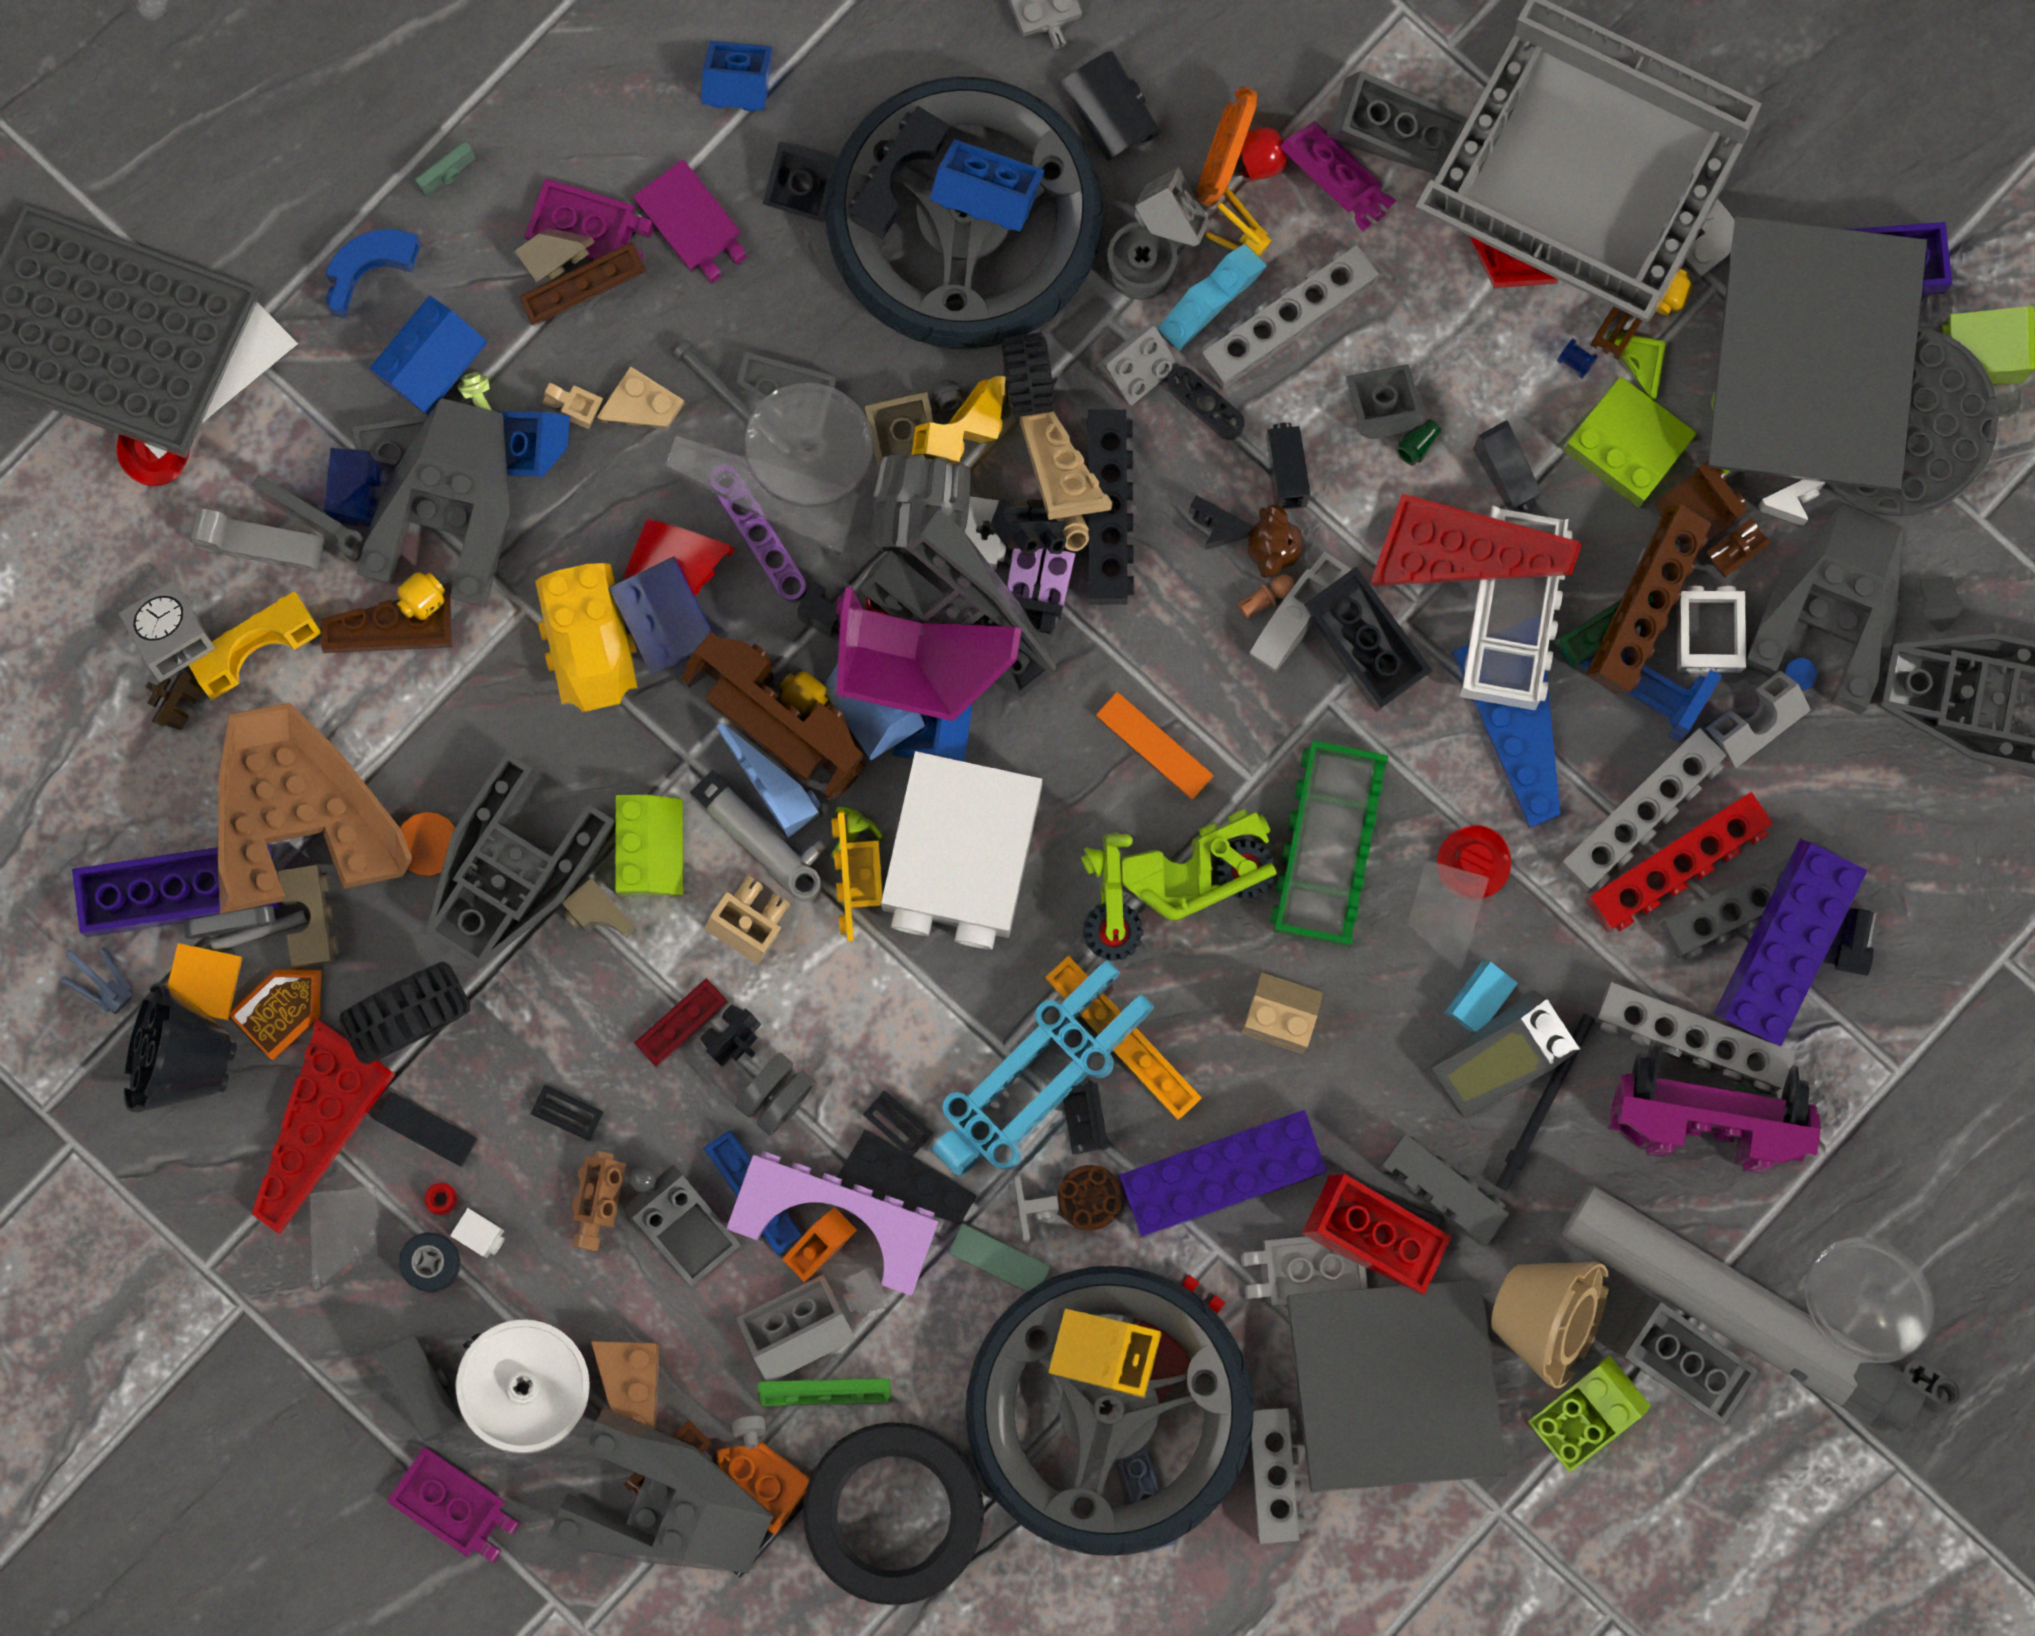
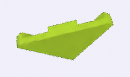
M1608 331L1606 337L1607 340L1610 338L1613 331ZM1621 333L1614 344L1619 346L1625 334ZM1634 336L1622 354L1621 359L1647 396L1655 401L1658 393L1666 341Z

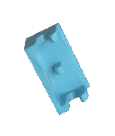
M1481 961L1444 1013L1468 1031L1476 1032L1491 1021L1518 982L1491 961Z

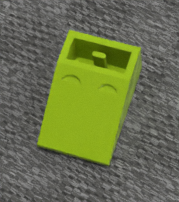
M1608 1355L1533 1416L1528 1423L1567 1471L1571 1473L1643 1417L1651 1407V1404L1613 1358Z

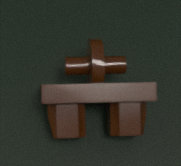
M1750 518L1706 551L1705 554L1721 575L1726 578L1768 547L1771 541L1761 532L1753 518Z

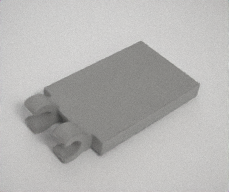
M1307 1236L1263 1241L1264 1251L1240 1254L1242 1267L1260 1265L1262 1284L1244 1286L1245 1300L1269 1297L1270 1307L1287 1305L1288 1295L1368 1289L1364 1266L1329 1250Z

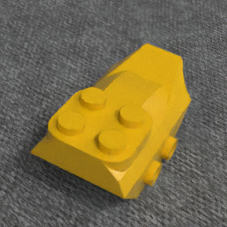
M584 564L557 570L539 577L535 583L544 621L538 622L542 641L548 640L550 652L545 653L549 672L555 671L562 705L571 703L582 712L620 704L628 690L638 688L632 653L637 652L634 635H627L625 622H630V615L627 603H620L611 564Z

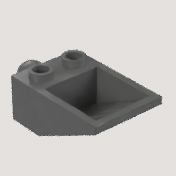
M674 1164L657 1179L654 1171L647 1166H639L632 1171L630 1175L631 1186L640 1193L624 1205V1208L690 1287L695 1285L741 1246L739 1241L726 1229L727 1227Z

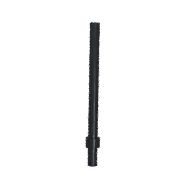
M1583 1014L1572 1035L1579 1048L1582 1047L1595 1021L1593 1017L1587 1014ZM1579 1050L1559 1064L1554 1070L1514 1150L1510 1149L1505 1159L1507 1164L1495 1185L1499 1189L1507 1192L1518 1169H1523L1528 1159L1526 1154Z

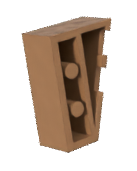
M591 1341L610 1410L656 1430L660 1345L657 1343Z

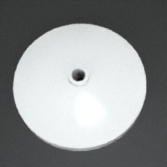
M534 1320L508 1321L484 1332L466 1351L457 1373V1401L462 1416L469 1428L488 1445L510 1453L526 1454L539 1452L561 1442L580 1422L589 1398L588 1369L578 1347L567 1335L557 1328ZM522 1383H526L530 1387L525 1395L517 1392V1387Z

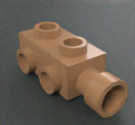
M595 1151L594 1157L586 1156L584 1164L579 1168L580 1186L578 1196L573 1199L571 1206L574 1213L573 1221L580 1222L579 1232L574 1235L572 1245L574 1248L598 1252L600 1226L613 1228L626 1163L614 1161V1154Z

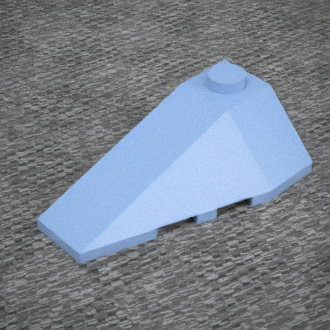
M720 723L717 725L719 733L787 838L820 817L817 809L821 807V804L812 790L806 793L798 782L725 724Z

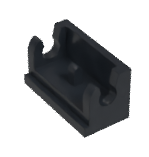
M1098 1083L1072 1086L1073 1089L1068 1093L1069 1095L1063 1099L1072 1155L1108 1149Z

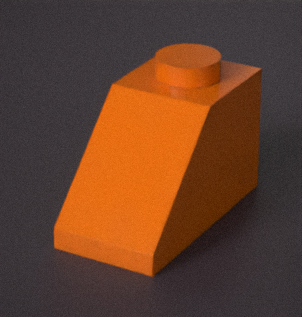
M834 1207L812 1225L782 1260L805 1283L852 1237L857 1229Z

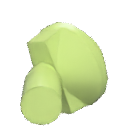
M479 372L464 375L461 378L462 382L457 385L461 396L464 399L471 397L475 407L492 411L483 395V392L490 389L487 376H480Z

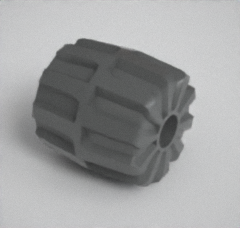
M892 454L884 456L881 461L873 500L872 543L874 547L887 553L891 550L896 555L915 557L906 547L922 522L937 509L950 517L965 532L969 515L970 468L961 462L947 461L946 458L941 457L927 459L924 455L919 454L910 456Z

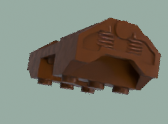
M710 632L693 652L685 667L686 672L681 677L684 685L691 688L707 674L711 676L717 683L705 696L706 702L806 783L822 765L833 774L832 779L823 792L824 797L832 801L836 796H841L866 768L860 762L863 753L853 743L846 720L844 719L845 715L832 704L825 707L822 703H819L809 717L802 722L803 715L790 704L786 707L782 706L775 700L778 695L768 687L773 681L774 675L772 672L773 666L770 664L771 660L768 658L769 654L755 643L751 647L744 641L719 638Z

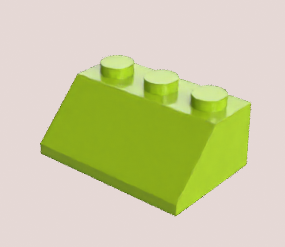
M616 795V893L619 897L683 896V799L655 795Z

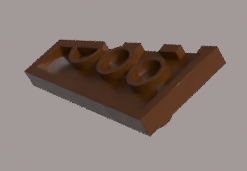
M450 583L442 585L445 589V593L442 594L444 597L443 605L425 620L417 619L415 616L407 618L397 606L400 599L395 601L390 599L379 602V605L367 609L358 608L322 618V652L343 653L451 648Z

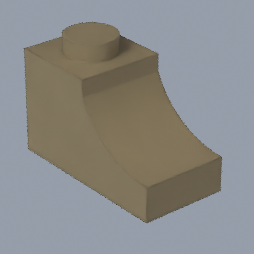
M592 878L562 902L567 909L563 915L574 928L581 925L586 931L592 926H606L617 930L625 938L636 931L630 921Z

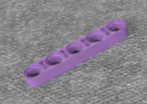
M728 465L717 466L712 470L709 480L713 492L780 597L787 602L801 600L806 593V583L802 574L737 472ZM723 472H727L733 477L732 485L726 489H721L715 484L717 475ZM736 500H747L750 503L749 512L745 515L735 514L732 511V505ZM760 525L767 530V536L763 541L755 542L749 538V531L753 526ZM772 552L781 553L784 557L782 566L776 569L768 567L766 564L767 555ZM790 578L798 580L801 584L800 591L795 595H788L782 589L784 582Z

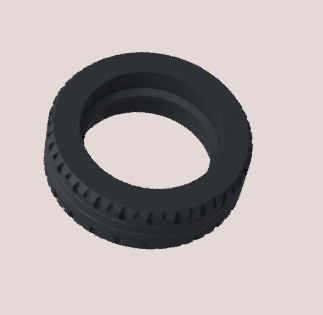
M887 1422L874 1424L856 1430L839 1440L825 1453L815 1467L806 1488L803 1503V1525L806 1540L821 1570L833 1583L847 1593L876 1604L903 1605L914 1603L944 1590L962 1574L970 1563L980 1542L983 1530L984 1504L982 1492L969 1462L944 1437L924 1427L908 1423ZM898 1456L913 1459L925 1465L939 1478L949 1499L950 1523L945 1539L930 1558L912 1568L890 1571L868 1565L848 1548L839 1529L837 1510L840 1495L845 1484L859 1468L879 1458Z

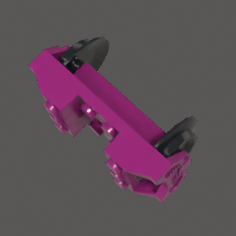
M1653 1041L1647 1053L1637 1054L1632 1074H1621L1619 1085L1615 1090L1608 1130L1618 1131L1636 1147L1646 1149V1155L1665 1157V1155H1670V1153H1674L1675 1150L1684 1146L1685 1135L1701 1137L1702 1132L1715 1134L1714 1140L1733 1143L1734 1138H1738L1735 1164L1743 1165L1742 1171L1762 1174V1171L1767 1172V1169H1772L1777 1165L1791 1160L1802 1162L1805 1155L1816 1156L1818 1153L1821 1132L1820 1114H1817L1816 1105L1809 1104V1083L1800 1080L1799 1069L1796 1065H1792L1789 1069L1781 1099L1657 1078L1659 1045Z

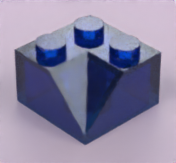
M330 449L324 512L341 523V525L371 526L372 518H374L379 504L378 499H374L375 487L381 486L382 468H378V462L375 461L370 451Z

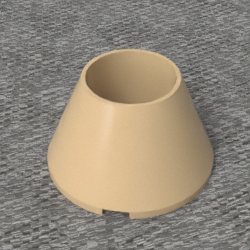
M1598 1262L1518 1264L1508 1273L1498 1292L1492 1312L1491 1324L1493 1331L1547 1385L1553 1388H1561L1573 1378L1575 1372L1570 1370L1577 1359L1585 1360L1602 1320L1608 1295V1288L1602 1286L1603 1276H1608L1607 1268Z

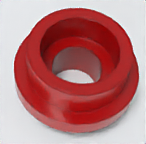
M441 1182L431 1185L424 1197L427 1209L436 1215H446L452 1212L458 1200L455 1189L449 1184ZM440 1193H445L447 1196V1202L444 1205L436 1203V1196Z

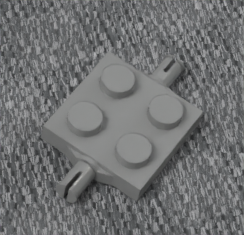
M1008 0L1022 37L1034 33L1048 32L1054 49H1058L1059 45L1060 48L1066 45L1060 28L1065 23L1082 16L1077 0Z

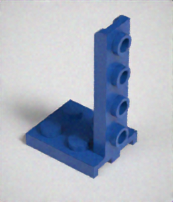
M1621 652V659L1626 663L1627 655ZM1594 656L1578 666L1588 670ZM1643 665L1640 671L1641 680L1631 692H1626V694L1670 719L1669 724L1673 725V728L1668 737L1679 743L1690 731L1722 675L1710 669L1705 676L1699 674L1687 690Z

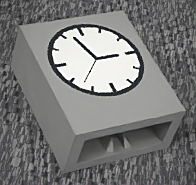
M174 580L118 613L146 664L159 682H162L216 649L186 596Z

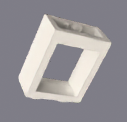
M1703 586L1685 587V591H1682L1676 603L1677 672L1708 673L1712 669L1717 673H1742L1746 668L1745 591H1736L1734 586L1717 587V591H1704ZM1689 603H1734L1735 655L1689 654Z

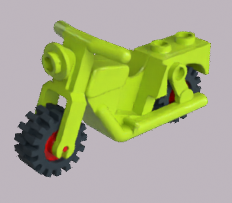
M1244 808L1228 815L1229 822L1218 826L1216 822L1200 828L1198 830L1200 835L1193 838L1192 858L1182 864L1168 860L1159 850H1150L1120 857L1117 847H1129L1133 839L1129 834H1119L1118 832L1106 833L1103 836V852L1099 849L1084 848L1085 855L1080 858L1088 875L1094 873L1098 878L1102 873L1101 904L1095 906V909L1089 911L1088 917L1083 923L1084 932L1082 933L1087 947L1096 956L1110 961L1126 959L1128 955H1133L1136 952L1137 946L1140 947L1142 943L1140 941L1141 936L1144 934L1141 926L1143 923L1135 910L1123 904L1122 886L1159 916L1172 921L1183 919L1231 895L1248 899L1258 897V894L1267 891V886L1273 882L1272 876L1277 874L1273 863H1275L1274 859L1269 855L1268 849L1261 846L1262 844L1250 840H1236L1233 843L1227 841L1239 835L1249 834L1261 843L1270 842L1267 837L1270 828L1263 815L1258 816L1255 811L1247 813ZM1211 856H1216L1218 859H1215L1214 862L1216 865L1214 876H1217L1218 880L1217 884L1211 886Z

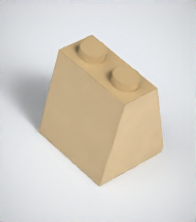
M1261 972L1241 1034L1303 1054L1308 1047L1318 1017L1323 992Z

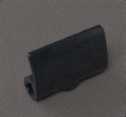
M1113 51L1101 54L1062 80L1063 88L1107 161L1112 160L1132 145H1144L1160 134L1159 127L1145 106L1146 102L1142 91L1134 79H1129Z

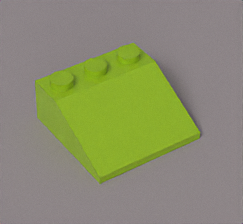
M1621 376L1567 442L1563 452L1636 507L1640 508L1697 433Z

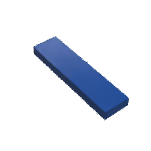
M730 1129L705 1146L704 1149L738 1197L751 1158ZM786 1210L775 1216L762 1232L777 1255L793 1246L803 1236Z

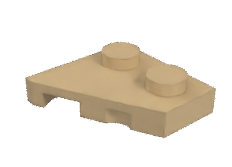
M630 367L598 414L597 419L604 423L611 421L627 423V425L632 426L648 425L652 428L668 429L685 402L677 395Z

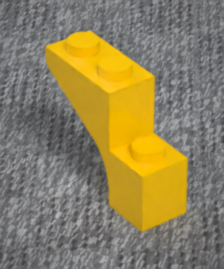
M998 375L991 379L979 381L946 425L929 422L915 426L911 455H924L927 459L941 457L946 458L947 461L960 462L965 448L963 439L979 443L997 440L1002 429V404L1007 395L1005 388L1006 377Z

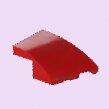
M646 519L623 578L633 583L653 587L668 597L691 602L700 592L702 586L714 576V567L725 555L731 556L735 548L686 529Z

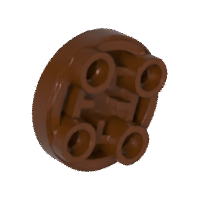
M1084 1165L1075 1168L1065 1176L1059 1186L1057 1200L1060 1212L1068 1223L1081 1230L1095 1231L1108 1226L1116 1219L1122 1207L1123 1193L1119 1181L1110 1171L1102 1166Z

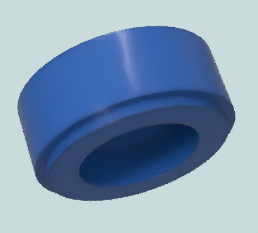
M1805 658L1792 660L1784 670L1787 676L1799 684L1802 691L1808 690L1817 679L1815 665Z

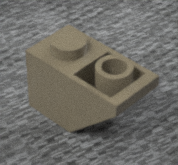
M548 228L520 246L515 252L536 282L545 277L552 281L565 271L562 265L569 260L573 264L579 262L589 254L586 248L595 242L589 236Z

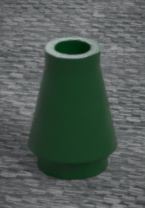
M1427 419L1421 426L1398 440L1399 445L1396 447V453L1405 463L1414 466L1417 462L1421 463L1437 436L1442 432L1441 428L1433 420Z

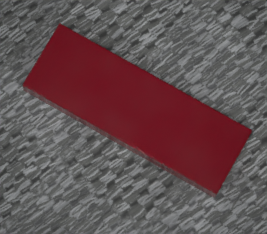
M706 978L636 1040L634 1044L657 1068L729 1002Z

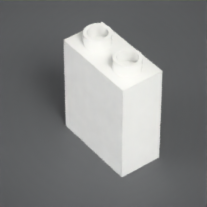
M915 751L881 902L883 911L894 913L891 928L910 934L929 936L932 922L957 927L955 942L986 950L993 949L995 936L1009 938L1041 796L1043 779Z

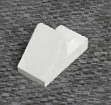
M1803 479L1762 499L1758 504V508L1766 514L1798 525H1804L1808 521V517L1799 499H1801L1802 503H1806L1820 495L1818 490L1822 488L1825 482Z

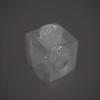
M872 1266L842 1280L848 1293L843 1295V1298L851 1313L857 1310L859 1316L866 1314L868 1319L886 1311L884 1305L889 1303V1300Z

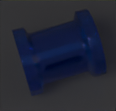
M1572 338L1558 357L1557 362L1560 364L1564 362L1579 373L1578 377L1583 379L1599 355L1596 353L1590 354L1577 345V340Z

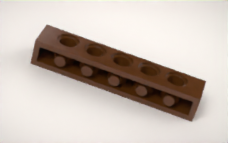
M1681 504L1665 508L1585 674L1586 676L1616 694L1631 692V690L1636 688L1641 680L1640 671L1644 663L1654 653L1655 646L1653 644L1658 634L1665 629L1668 623L1667 615L1671 607L1677 603L1681 596L1682 590L1680 588L1685 578L1692 573L1695 567L1694 559L1698 550L1702 549L1708 540L1709 535L1707 532L1711 525L1709 521ZM1676 538L1680 541L1681 544L1680 551H1678L1675 546ZM1663 566H1664V567L1666 568V570H1667V578H1666V579H1665V578L1663 577V575H1662V567H1663ZM1649 594H1651L1654 599L1653 607H1651L1648 602ZM1636 622L1640 625L1641 629L1639 636L1635 632ZM1622 650H1624L1627 655L1626 663H1624L1621 659Z

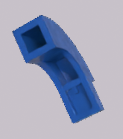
M381 229L357 236L344 245L334 256L326 271L328 280L331 283H335V286H330L326 297V304H329L328 308L332 315L345 319L354 288L358 280L366 272L378 267H392L412 273L421 246L418 235L400 230Z

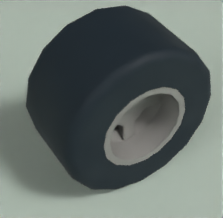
M425 1232L415 1235L405 1243L400 1252L399 1268L402 1277L410 1286L424 1292H437L447 1288L454 1282L460 1270L461 1260L458 1249L451 1240L437 1233Z

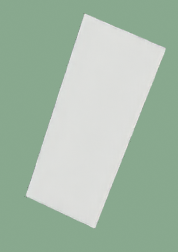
M258 302L202 423L298 344ZM145 444L158 458L167 453V451Z

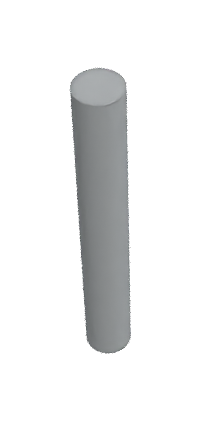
M304 910L275 919L276 923L273 925L241 930L210 940L213 951H221L308 922Z

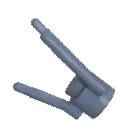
M104 948L100 950V954L117 980V983L113 980L105 983L71 950L67 951V956L101 988L98 994L102 998L67 977H62L61 982L98 1004L105 1012L111 1010L116 1014L132 999L133 995L129 992L132 986L123 978Z

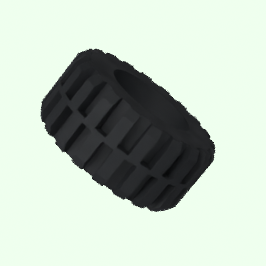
M440 962L418 971L346 1009L340 1014L339 1024L358 1061L367 1065L421 1040L470 1012V1002L451 965L446 962Z

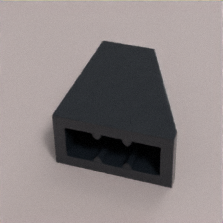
M1505 420L1480 434L1473 447V451L1507 509L1526 513L1538 505L1536 500L1539 499L1542 492L1508 421Z
M1288 422L1274 424L1273 429H1268L1266 435L1274 505H1279L1284 510L1306 508L1310 498V486L1300 426L1292 427V423Z

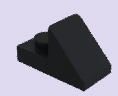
M1196 495L1190 505L1189 513L1193 515L1192 519L1207 528L1210 525L1215 527L1206 542L1205 550L1242 540L1250 535L1252 525Z

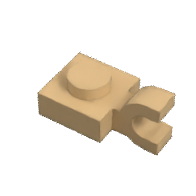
M549 383L544 392L543 404L553 408L561 407V415H569L571 422L589 429L602 404L603 398L575 385L569 393Z

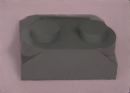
M1409 364L1346 376L1357 419V429L1362 436L1376 439L1413 431L1423 422V411Z

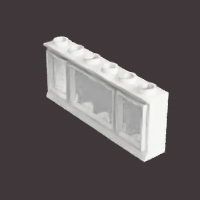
M1492 506L1489 514L1491 518L1572 539V531L1567 530L1569 519L1560 520L1500 509L1496 506ZM1565 575L1480 580L1474 604V620L1469 635V650L1464 665V681L1459 697L1536 710L1539 702L1545 701L1548 682H1543L1544 671H1550L1553 652L1548 651L1549 640H1555L1558 622L1553 621L1554 609L1560 610L1563 591H1558L1557 589L1559 579L1564 580Z

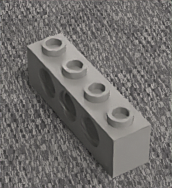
M1289 1408L1254 1410L1250 1449L1258 1544L1299 1541V1534L1305 1533L1303 1514H1297L1296 1501H1302L1301 1482L1294 1481V1468L1299 1467L1298 1447L1292 1448L1291 1435L1297 1434L1295 1414L1289 1415ZM1270 1433H1277L1283 1439V1446L1278 1452H1271L1265 1446V1439ZM1273 1466H1280L1286 1474L1284 1482L1277 1486L1271 1484L1267 1477L1269 1469ZM1276 1499H1282L1288 1505V1513L1281 1519L1275 1518L1270 1512V1506Z

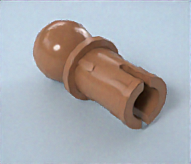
M1288 574L1277 575L1272 580L1271 587L1267 588L1264 584L1260 585L1261 589L1237 602V605L1243 616L1249 620L1270 606L1275 607L1276 602L1274 599H1285L1296 583Z

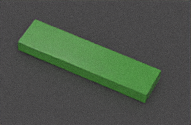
M890 1378L758 1382L760 1406L890 1403L891 1383Z

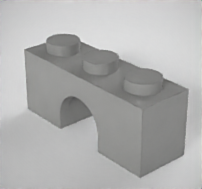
M1781 670L1755 689L1760 702L1753 716L1743 720L1729 709L1705 728L1709 737L1727 754L1724 759L1735 768L1747 761L1756 752L1811 711L1799 684Z

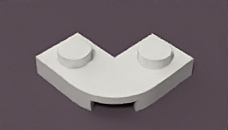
M1718 199L1700 231L1702 236L1694 242L1684 261L1698 279L1724 261L1731 253L1734 219Z

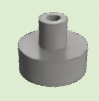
M747 1416L732 1422L735 1439L744 1440L745 1448L747 1449L758 1447L757 1438L766 1433L763 1417Z

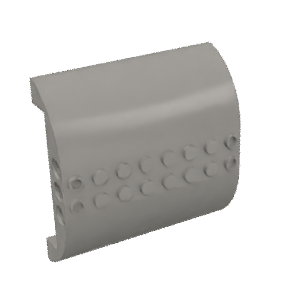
M1528 0L1517 19L1515 34L1437 178L1435 181L1429 180L1415 209L1648 322L1667 294L1721 193L1751 131L1762 103L1547 0Z

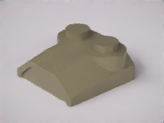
M927 391L909 393L864 405L878 468H880L884 456L892 454L910 456L912 454L915 426L929 422L934 423Z

